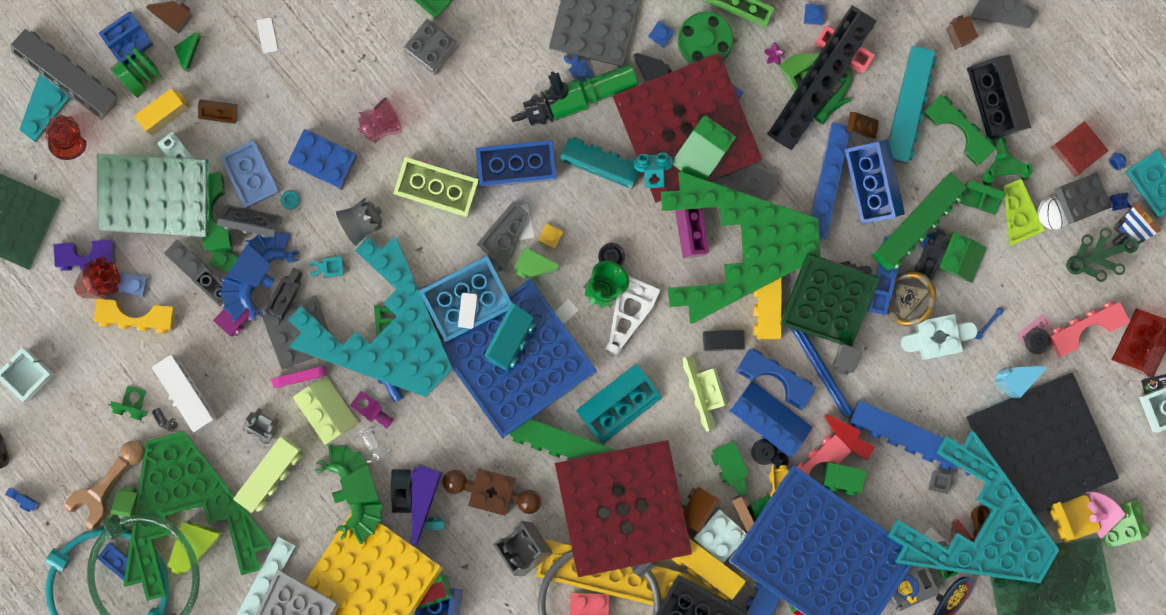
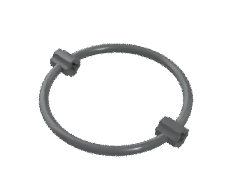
M572 549L558 558L544 576L538 596L539 615H547L546 594L549 584L557 570L573 558ZM654 562L631 567L637 576L642 578L645 575L650 583L654 599L653 615L657 613L661 605L659 585L651 571L655 566Z

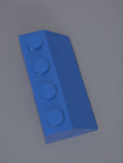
M753 381L750 382L729 410V412L772 443L789 458H792L813 428Z

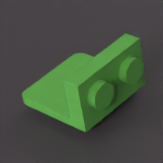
M1137 498L1119 505L1126 515L1103 537L1108 548L1142 540L1149 535V525L1144 520L1143 507Z

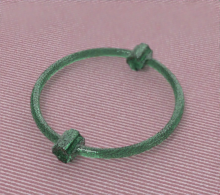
M114 514L103 520L102 525L105 530L94 543L87 566V582L90 596L100 615L111 614L102 604L96 588L95 565L97 556L108 537L115 539L121 536L126 531L124 525L134 522H149L159 525L171 532L184 547L191 565L192 587L187 604L179 615H189L199 593L200 570L195 551L187 537L169 521L153 515L135 514L131 515V517L126 516L120 519L118 515Z

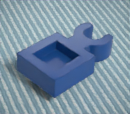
M566 55L564 56V61L572 65L568 71L574 79L584 81L586 77L591 78L595 75L585 59L579 62L578 55H574L572 60H569Z
M12 487L8 488L5 494L20 503L19 507L28 512L30 510H37L41 504Z

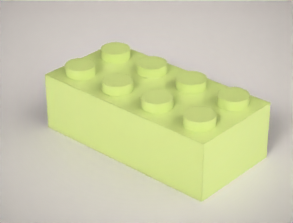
M405 157L393 194L468 218L479 180Z
M280 437L234 497V500L251 513L262 511L268 503L266 501L267 497L273 496L278 490L279 486L277 484L279 481L285 480L291 473L289 468L292 465H296L303 457L301 455L303 450L286 437Z

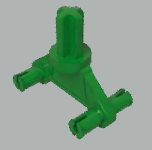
M999 137L995 139L997 155L994 162L983 174V184L986 186L988 184L989 186L995 177L1019 173L1022 180H1025V178L1027 180L1033 172L1032 164L1028 163L1027 165V163L1025 164L1012 157V153L1008 152L1005 138Z

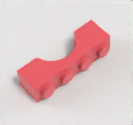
M1112 300L1102 305L1104 309L1098 312L1094 309L1085 314L1086 318L1080 320L1078 317L1068 322L1070 326L1064 329L1060 326L1052 330V335L1049 337L1057 356L1062 357L1078 349L1080 334L1086 327L1092 324L1100 325L1108 331H1114L1130 323L1121 303H1114Z
M836 434L832 436L827 435L821 441L823 445L818 450L814 448L807 455L809 459L805 463L801 461L796 467L809 475L811 469L818 463L828 461L839 464L851 450Z

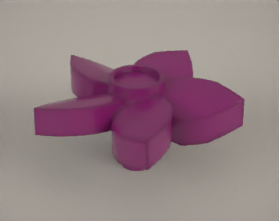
M776 42L772 44L771 49L764 50L765 54L769 56L767 64L773 61L777 65L781 63L779 56H783L785 51L779 50Z

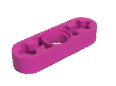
M326 366L273 378L271 381L274 389L324 377L328 374Z

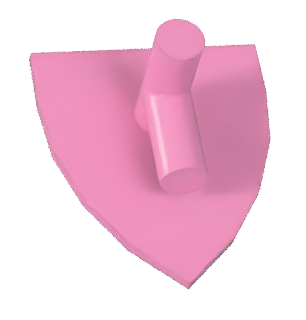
M1087 492L1086 496H1088L1090 501L1087 506L1094 514L1090 516V520L1093 523H1099L1100 530L1097 534L1102 539L1126 514L1107 495L1098 492Z

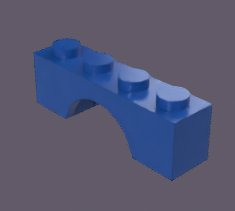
M749 348L735 372L750 381L760 376L776 378L784 387L785 401L802 410L816 388L812 385L813 383L808 379L797 377L796 373L791 369L780 367L776 360L765 358L759 350Z

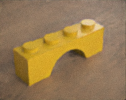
M96 298L94 322H99V326L110 327V324H118V328L121 329L137 326L139 331H148L149 328H155L157 333L167 334L168 330L173 331L176 308L153 305L146 315L139 318H131L122 311L119 301Z

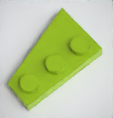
M1022 179L1005 185L1004 196L1010 247L1045 230Z

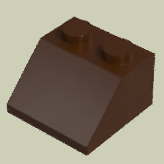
M698 486L697 489L692 488L687 497L690 499L686 506L683 504L682 507L686 525L700 533L720 499Z

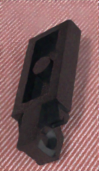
M937 229L934 238L930 237L914 270L923 273L931 281L946 251L947 243L944 242L946 234L941 229Z
M293 268L289 276H285L280 280L265 308L267 314L281 320L284 319L302 283L300 279L303 275L301 270Z

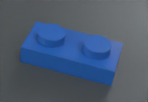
M108 543L97 556V559L124 581L128 557L113 544Z

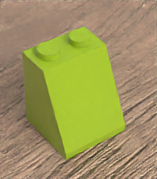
M191 521L182 522L167 567L172 568L171 572L180 575L191 571L222 538L224 532Z

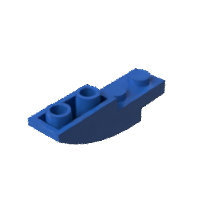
M878 263L876 276L880 280L867 311L887 315L898 268L896 270L892 268L887 271Z

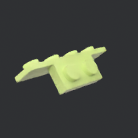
M694 356L683 358V368L690 380L689 387L695 396V405L701 415V424L706 432L716 429L711 410L728 405L717 370L714 368L699 373Z

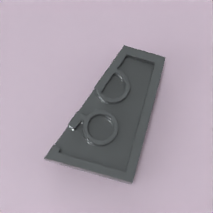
M979 0L970 19H980L987 22L1003 23L1028 29L1038 10L1019 0Z

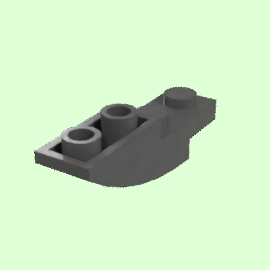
M176 239L164 254L221 307L224 304V300L219 294L223 287L222 281L198 257Z

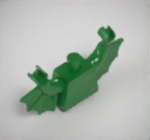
M329 445L330 463L326 464L323 460L317 461L316 464L322 465L323 469H315V472L323 473L325 470H329V472H335L340 476L342 489L333 492L332 496L335 504L346 500L349 509H351V517L345 522L346 525H339L336 528L335 534L343 531L344 533L340 536V540L346 538L347 530L352 529L359 544H363V541L368 536L375 534V527L382 521L381 510L384 506L379 501L368 468L370 462L362 458L360 451H352L346 445L342 447Z

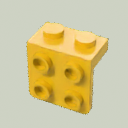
M1086 495L1064 503L1058 502L1051 507V518L1053 521H1056L1058 535L1061 540L1063 539L1064 543L1100 530L1099 523H1093L1090 520V516L1094 514L1087 506L1090 501Z

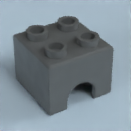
M427 18L403 49L408 55L416 59L435 75L458 47V43Z
M521 521L514 527L515 531L511 535L500 538L493 544L513 576L527 575L553 554L533 522Z

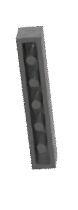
M25 28L11 43V53L99 119L103 120L117 104V97L114 91L104 88L98 79L88 76L82 67L72 64L66 55H60L50 43H44L40 40V37L35 32H30Z

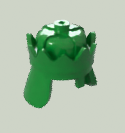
M601 261L593 267L591 278L583 286V288H586L585 296L590 298V305L598 304L600 308L608 305L611 308L617 297L628 289L629 277L625 269L615 262Z

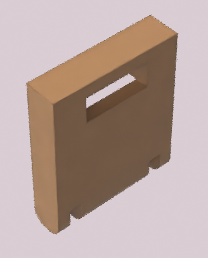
M737 496L730 500L747 533L754 523L747 509L749 503L747 499Z

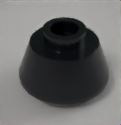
M1041 328L1031 329L1024 339L1027 350L1033 354L1046 352L1051 344L1048 332Z
M760 439L753 444L751 455L758 464L768 465L772 463L777 455V448L768 440Z

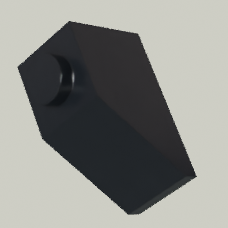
M640 53L633 54V58L646 82L672 72L668 63L664 64L663 60Z
M392 469L390 484L392 513H411L412 511L411 469Z

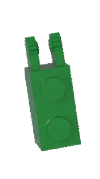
M730 441L712 450L713 455H711V459L714 465H719L722 471L719 473L722 482H727L729 486L733 485L737 494L743 496L748 490L744 482V478L748 475V470L734 441Z

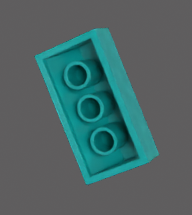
M577 137L568 139L560 157L561 162L632 189L639 172L634 168L633 159L627 158V160L619 158V154L609 151V153L601 151L602 147L591 144V147L585 145L584 140Z
M636 363L579 407L576 412L603 445L663 397Z

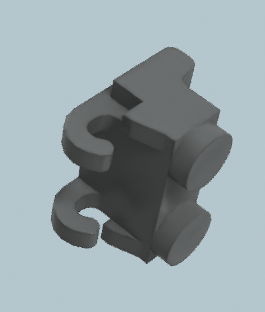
M258 408L255 413L251 412L248 415L242 428L245 433L254 434L260 438L262 443L269 444L278 427L276 425L279 419L271 420L261 414L262 409Z

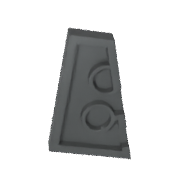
M513 201L476 245L506 269L528 213Z

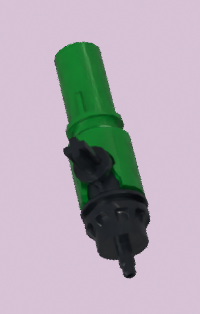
M628 64L592 78L586 77L584 81L575 79L566 83L561 80L559 72L555 73L552 71L551 75L548 76L551 84L550 88L545 90V93L540 91L541 96L538 97L537 94H534L530 100L522 102L525 111L515 114L511 117V120L516 122L528 118L531 126L535 124L545 125L549 119L553 123L554 118L557 121L588 110L592 103L597 105L598 101L638 86L632 65Z

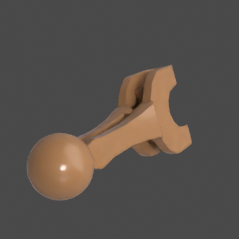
M137 441L124 443L120 449V457L117 458L107 474L89 490L80 489L74 491L65 502L64 509L68 512H75L82 505H87L90 515L85 522V526L90 531L96 530L108 516L106 501L111 491L133 465H137L143 460L144 447Z

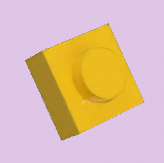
M546 223L538 241L555 249L563 231Z

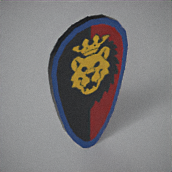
M961 577L951 584L944 595L938 594L936 600L939 601V604L933 615H954L968 599L973 587L972 580L969 577Z

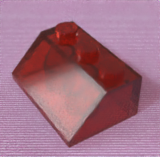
M1136 308L1111 360L1137 373L1153 378L1166 352V318Z

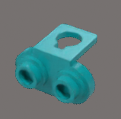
M659 153L658 155L640 154L634 160V168L639 172H644L645 188L664 187V171L672 167V158L667 153ZM652 174H656L660 178L656 183L649 181Z

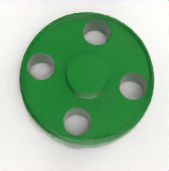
M699 12L683 22L678 33L677 44L682 57L690 64L695 63L692 59L694 53H700L703 59L720 53L724 61L732 49L733 34L729 24L721 16L711 12ZM712 18L716 19L718 21V26H709L708 20ZM685 28H690L693 31V35L687 37L682 31ZM723 43L728 47V50L720 52L717 46Z

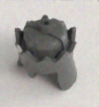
M363 198L352 208L336 211L341 227L355 246L367 234L382 228V219L379 215L382 213L380 207L375 208L372 202H365L366 198Z

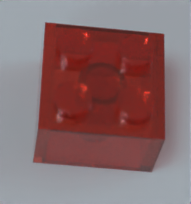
M1085 121L1077 125L1051 146L1052 150L1074 177L1082 173L1109 151Z

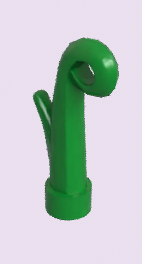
M849 67L844 71L846 78L841 77L838 80L843 84L820 107V110L814 116V119L822 125L825 124L835 110L852 101L851 98L843 99L853 81V74Z

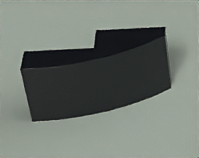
M744 330L704 331V351L744 350Z

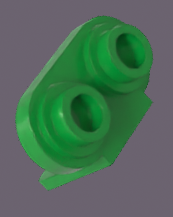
M127 386L122 404L110 402L112 413L123 415L124 412L128 411L131 414L130 418L141 421L142 417L148 414V411L141 409L146 391ZM131 392H137L140 396L139 400L134 403V406L130 405L129 394Z

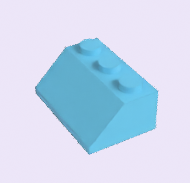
M1045 366L1002 368L995 375L997 379L994 383L1010 398H1018L1031 387L1047 368Z

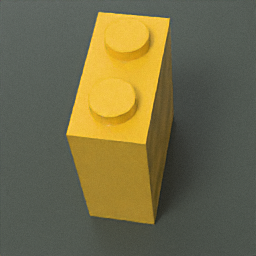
M171 88L134 115V117L147 133L153 135L188 109L186 105L188 101L179 90L175 92Z

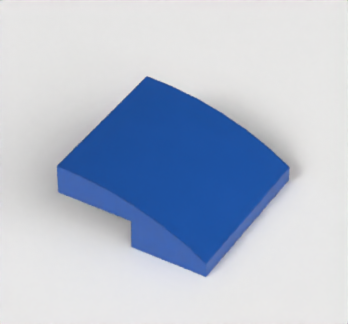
M130 11L99 32V35L116 59L125 64L129 62L125 56L127 53L133 59L136 57L131 51L133 47L144 52L153 46V43Z

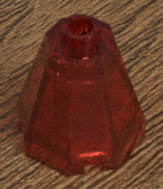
M103 257L86 263L75 280L73 288L76 294L82 298L103 299L117 293L121 276L116 265L112 262L104 261L106 259Z

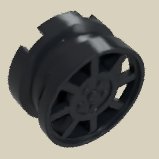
M607 243L600 249L598 260L599 262L612 261L622 266L625 260V252L620 245Z

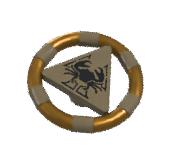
M906 271L896 276L894 288L902 318L892 309L891 298L887 311L888 316L895 323L902 326L921 324L929 318L935 309L937 293L933 282L926 275L917 271ZM909 278L919 279L928 288V290L905 286L898 283ZM930 295L924 313L915 318L907 319L921 305L922 301Z

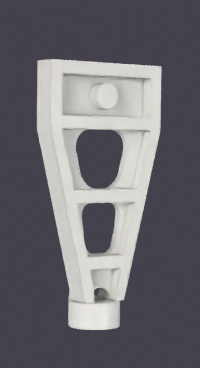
M628 276V289L616 299L610 340L605 349L618 356L624 344L653 308L660 289ZM627 298L636 300L642 305L640 311L635 316L631 317L624 313V303ZM620 318L627 319L632 323L625 334L617 331ZM617 342L619 344V347L612 343Z

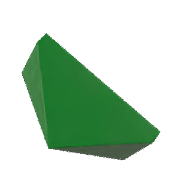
M196 32L174 46L181 67L187 72L190 70L201 39V35Z

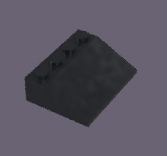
M677 574L655 615H746V612Z

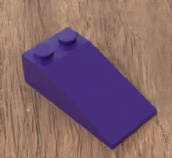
M418 465V468L415 467L410 477L414 479L412 483V546L418 545L442 475V471L424 465Z

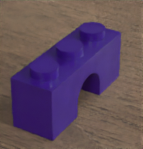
M113 240L92 241V251L86 257L78 255L75 243L53 244L55 267L61 268V271H72V267L88 270L92 269L91 266L99 265V268H111L110 264H116L115 242Z

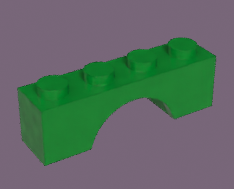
M940 95L924 111V115L935 126L941 124L957 126L963 132L966 139L963 154L976 166L980 165L996 149L993 146L994 142L988 136L984 137L976 124H970L966 120L967 116L960 109L956 110L952 106L953 102L947 96L943 97Z
M221 172L198 175V181H195L197 193L200 192L201 200H198V208L203 214V218L200 219L201 229L205 230V237L202 238L204 249L207 248L209 253L233 250L230 230L217 226L213 218V207L216 201L226 194L223 175Z

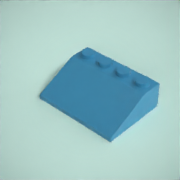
M487 254L419 289L445 342L470 330V328L458 327L462 293L477 295L473 328L507 311L512 303Z

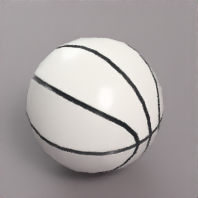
M1050 196L1041 202L1038 208V217L1043 226L1048 229L1058 230L1068 224L1058 196Z

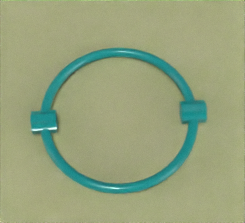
M98 528L73 538L60 551L55 548L52 549L45 563L51 565L45 588L46 602L50 615H59L54 602L53 586L57 570L63 572L71 559L67 554L75 546L87 539L104 535L131 539L132 532L120 528ZM154 548L166 596L161 597L158 609L152 607L148 615H167L165 610L169 600V577L161 556Z

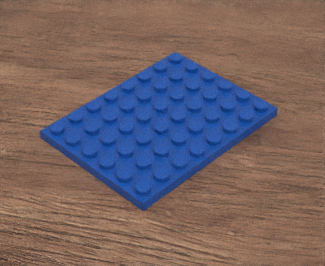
M795 465L791 466L729 559L731 564L804 615H881L912 566L894 562L903 546L887 537L888 531Z

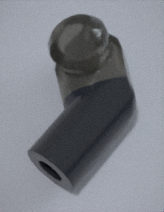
M160 408L152 411L156 422L162 428L174 431L179 424L176 419L172 418L168 421Z

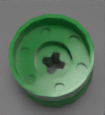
M133 47L131 51L136 57L133 59L127 53L125 56L130 62L128 65L119 60L110 69L130 92L139 98L147 91L143 84L145 80L152 85L155 84L150 75L153 74L158 80L162 76L153 61L145 53Z

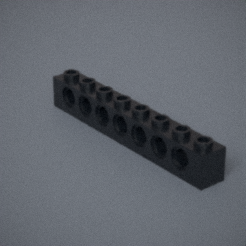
M851 5L767 133L768 136L786 148L793 150L816 113L820 110L825 99L830 95L831 90L851 63L852 58L877 22L875 19Z

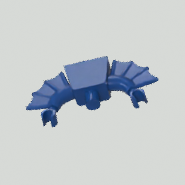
M276 232L274 237L269 238L257 234L255 238L245 241L246 247L225 278L222 277L223 287L221 292H219L224 300L223 310L229 312L233 322H236L248 309L250 311V319L257 321L254 317L255 312H258V315L263 317V312L254 308L251 293L259 283L268 289L271 287L275 279L266 274L274 259L286 258L290 263L299 261L292 257V254H300L299 251L293 250L288 253L284 251L290 238V233L281 234Z

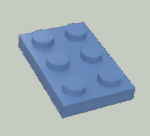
M255 140L219 156L245 209L279 193Z

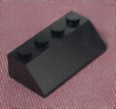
M1010 55L998 56L967 68L985 132L991 140L1031 128Z

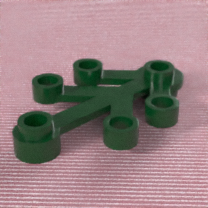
M1104 227L1100 230V238L1092 255L1084 258L1088 246L1093 243V237L1090 234H1085L1081 239L1082 244L1077 255L1071 256L1067 260L1066 268L1071 274L1078 275L1083 272L1095 277L1099 282L1106 280V271H1097L1087 265L1096 263L1114 271L1117 275H1122L1125 272V265L1122 263L1116 264L1105 258L1124 251L1127 253L1136 252L1139 247L1138 240L1134 237H1128L1124 240L1123 244L1102 251L1107 239L1112 234L1109 228ZM1104 230H1107L1109 232V236L1104 237L1102 235V232ZM1089 237L1091 242L1085 243L1084 238ZM1129 241L1134 242L1135 246L1133 248L1127 246ZM1077 261L1079 262L1080 266L1078 268H1074L1072 263ZM1122 266L1123 271L1117 272L1116 267ZM1098 273H1104L1105 277L1099 279L1097 275Z

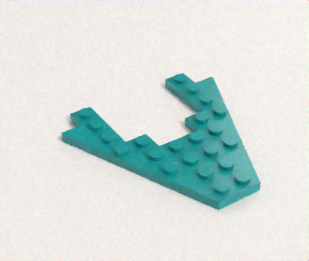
M367 237L356 248L355 252L396 289L383 304L397 317L371 344L356 331L342 345L301 306L288 319L301 332L290 347L299 352L427 397L453 368L397 239L393 237L381 249Z
M970 431L963 445L945 436L936 454L984 482L975 500L990 508L991 512L973 542L955 533L947 549L896 519L887 537L903 547L894 562L1041 583L1059 552V548L974 431Z

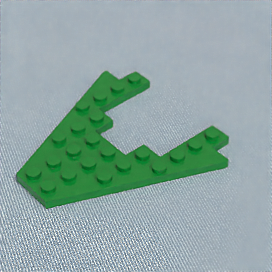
M678 172L680 190L661 192L662 211L720 207L721 226H741L743 263L724 264L725 283L668 288L669 307L688 306L690 324L801 268L807 253L821 257L818 218L683 172Z
M184 431L146 441L123 585L127 587L142 583L147 601L166 596L152 540L171 535L166 518L168 515L203 506L208 524L227 520L241 575L260 571L256 551L273 547V544L245 508L234 500V494Z

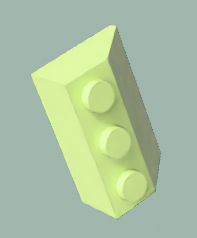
M327 376L293 396L325 445H328L359 424Z

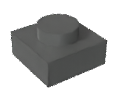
M932 471L928 489L948 494L952 475Z

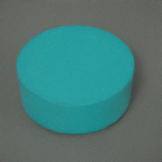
M286 191L282 194L280 201L285 209L293 210L299 205L300 198L296 192Z

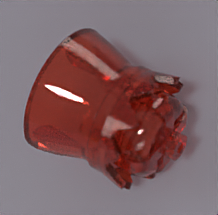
M59 115L57 118L49 119V125L45 127V139L48 141L50 152L61 160H72L79 157L87 147L86 140L80 136L79 124L72 116Z

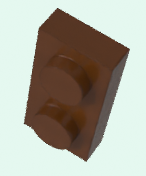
M199 99L198 119L236 124L237 104Z
M850 112L847 131L869 139H876L879 120L857 112Z

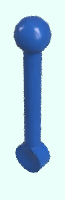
M997 308L994 316L980 332H977L976 339H981L983 337L982 334L993 321L1004 313L1003 308Z

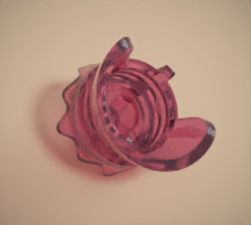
M387 97L381 100L374 108L358 112L361 115L358 119L360 126L357 128L360 135L364 134L365 138L371 142L377 143L387 135L403 133L400 121Z

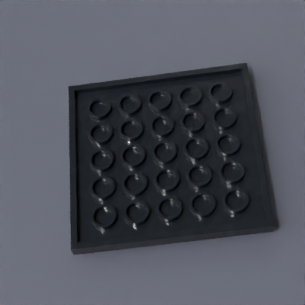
M1073 372L1031 389L1021 397L1010 398L966 417L971 430L976 433L1033 514L1051 508L1053 504L1065 502L1119 479Z

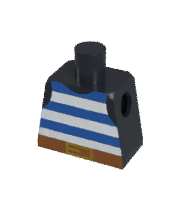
M1138 203L1130 206L1115 225L1114 230L1119 235L1112 240V243L1117 246L1123 244L1126 238L1134 237L1141 244L1160 232L1161 229ZM1132 241L1127 243L1131 248L1135 246Z

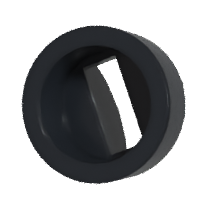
M781 452L775 456L772 464L779 469V466H788L789 459L786 454Z

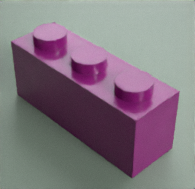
M702 208L675 210L683 259L701 257L708 254L709 249Z

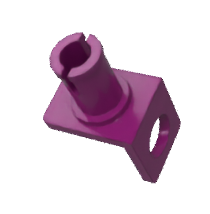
M360 391L350 404L353 409L362 414L369 422L376 420L386 429L394 420L381 410L382 406L363 391ZM362 398L368 400V406L364 409L358 407V401Z

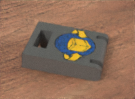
M912 565L891 599L894 605L902 603V605L896 607L897 612L934 597L940 594L929 568ZM925 569L932 584L924 588L918 571Z

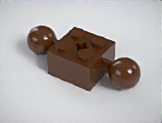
M478 468L475 481L468 480L465 474L459 470H450L443 477V487L448 493L472 492L468 506L506 516L509 503L518 505L521 512L534 514L540 509L542 504L540 495L534 490H525L521 493L513 492L516 478ZM491 487H495L497 495H493V497H490L489 493H487V489H491Z

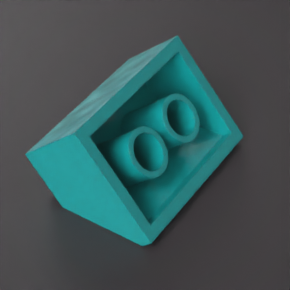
M511 303L484 354L488 362L506 371L514 368L518 361L516 356L519 350L523 351L527 344L525 339L528 333L532 334L535 329L534 317Z

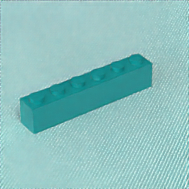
M917 46L910 48L889 135L893 161L907 164L909 160L913 159L915 149H912L913 141L917 142L919 131L916 129L918 123L922 122L924 112H921L922 104H926L928 94L925 91L932 81L930 70L931 67H935L937 60L933 50Z

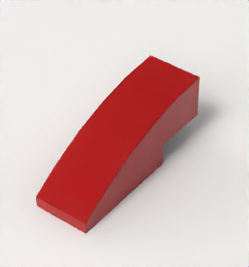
M824 414L823 418L831 431L852 452L865 460H869L875 446L858 438L861 431L828 414Z

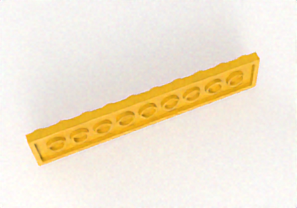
M545 539L553 554L538 565L536 577L544 578L552 564L572 549L571 545ZM573 557L557 570L551 580L654 605L653 592L647 577L644 575L640 578L631 567L578 578ZM654 566L651 569L659 585L661 603L677 574L719 596V591L714 587L710 589L702 583L704 579L700 576L695 578L691 574Z

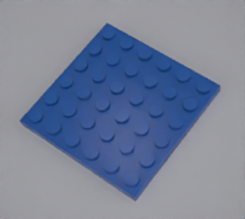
M531 279L508 294L513 304L534 317V323L536 324L532 334L528 333L525 339L527 344L524 350H519L516 356L518 361L514 368L506 371L488 362L484 355L507 311L447 342L441 341L453 370L502 439L597 373L595 367Z

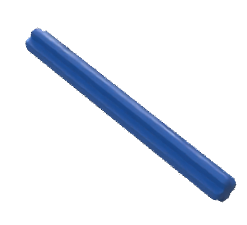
M790 328L843 416L848 417L853 413L852 408L807 334Z

